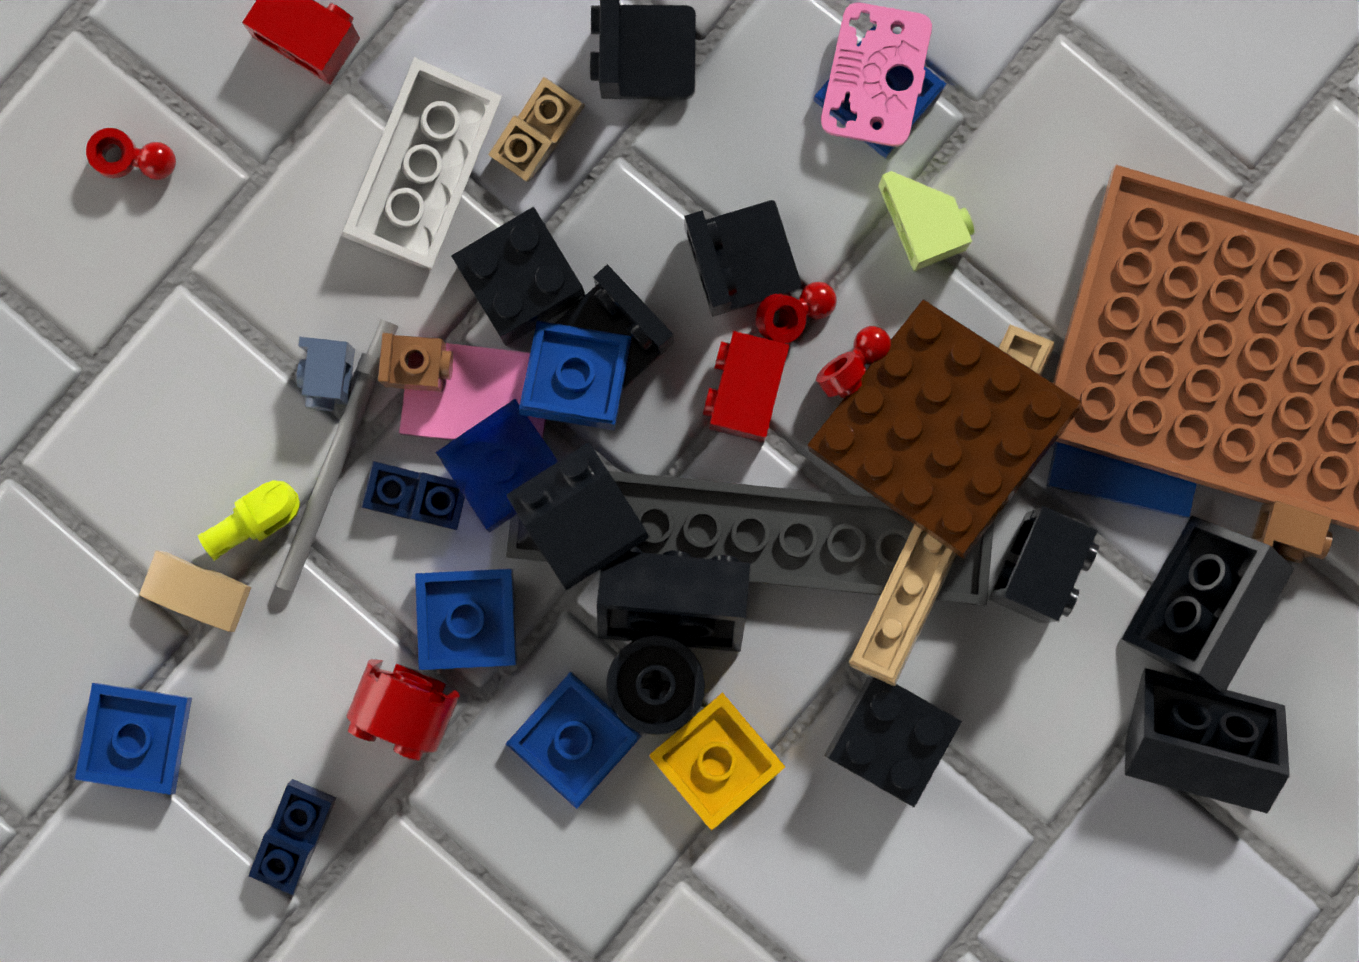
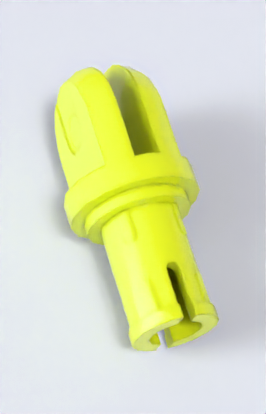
M272 480L266 482L235 501L233 514L197 536L208 555L214 561L249 538L253 541L257 539L261 542L288 525L297 516L300 508L298 494L284 481Z

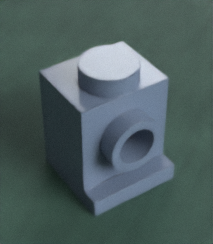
M299 336L298 346L307 353V357L299 361L296 380L297 387L302 388V395L306 397L305 407L322 411H334V404L347 405L350 395L355 348L345 341Z

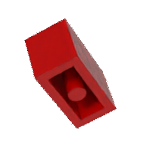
M256 0L242 21V24L254 39L330 85L360 40L352 24L354 18L333 3H329L326 8L314 0Z
M733 331L730 343L721 341L714 367L716 370L723 371L719 389L709 387L703 415L711 417L709 429L762 443L765 442L789 344Z

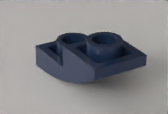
M372 461L360 508L457 530L468 484Z
M292 779L286 785L272 825L263 836L248 876L293 895L312 858L337 797Z

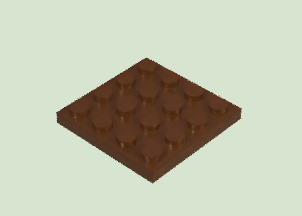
M923 299L892 337L891 347L887 355L880 360L873 361L861 378L862 386L842 400L807 446L812 454L965 559L1081 409V401Z

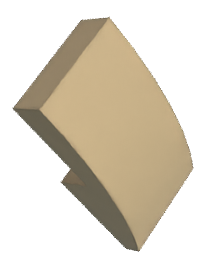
M543 77L519 116L514 115L488 155L526 182H529L565 136L585 104L548 78Z
M156 550L139 596L195 620L228 632H235L252 587L215 570L203 569L173 554Z

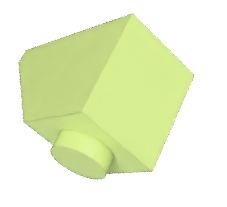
M893 171L882 175L878 187L913 271L967 250L972 243L971 235L975 233L974 225L966 208L959 209L954 197Z

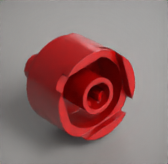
M370 659L367 662L346 715L347 719L351 722L348 732L357 738L370 742H375L378 737L395 744L394 752L412 760H421L423 753L437 752L460 694L454 690L450 694L445 695L443 693L446 686L445 683L420 671L396 664L393 672L380 669L384 660Z

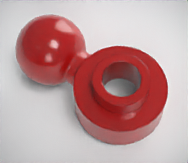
M116 128L98 130L90 137L86 146V157L89 164L99 174L107 178L123 177L130 173L134 167H139L146 177L161 180L170 176L176 167V156L168 145L161 142H151L143 146L142 149L136 148L131 138ZM110 149H121V157L118 161L112 163L107 161L106 155Z
M812 282L804 287L799 299L784 294H772L766 297L757 309V329L766 339L790 343L802 334L807 316L812 319H824L833 313L837 305L836 293L830 285L824 282ZM779 310L780 319L774 325L773 317L775 312Z
M868 326L861 329L854 338V349L839 355L826 364L817 374L816 382L828 397L839 395L840 398L850 396L862 386L861 378L866 372L864 365L866 363L872 364L873 361L880 360L887 355L891 347L890 336L884 329L877 326Z

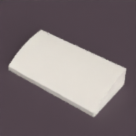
M414 57L341 236L400 260L432 270L502 96Z

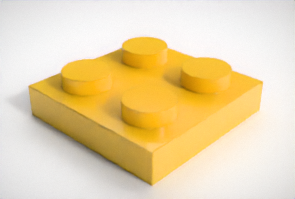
M723 692L649 754L653 762L711 831L785 768L784 764Z

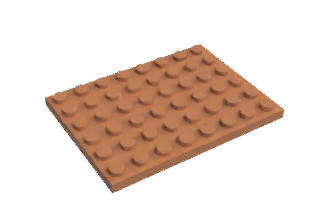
M1115 165L1111 170L1053 384L1081 401V409L1057 438L1056 442L1270 505L1275 501L1283 502L1332 518V524L1359 531V236Z

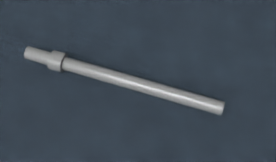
M380 320L367 354L362 353L355 370L359 372L358 378L275 586L294 592L378 380L382 334L392 333L395 335L398 326L391 322Z

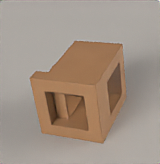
M383 333L378 381L387 388L442 392L443 380H451L453 351H446L447 345L443 339ZM411 354H423L424 363L420 368L411 369L408 367L407 360Z
M1275 501L1270 505L1262 504L1252 539L1274 547L1288 561L1302 563L1303 557H1316L1323 560L1327 556L1332 544L1333 534L1328 531L1332 518L1279 501Z

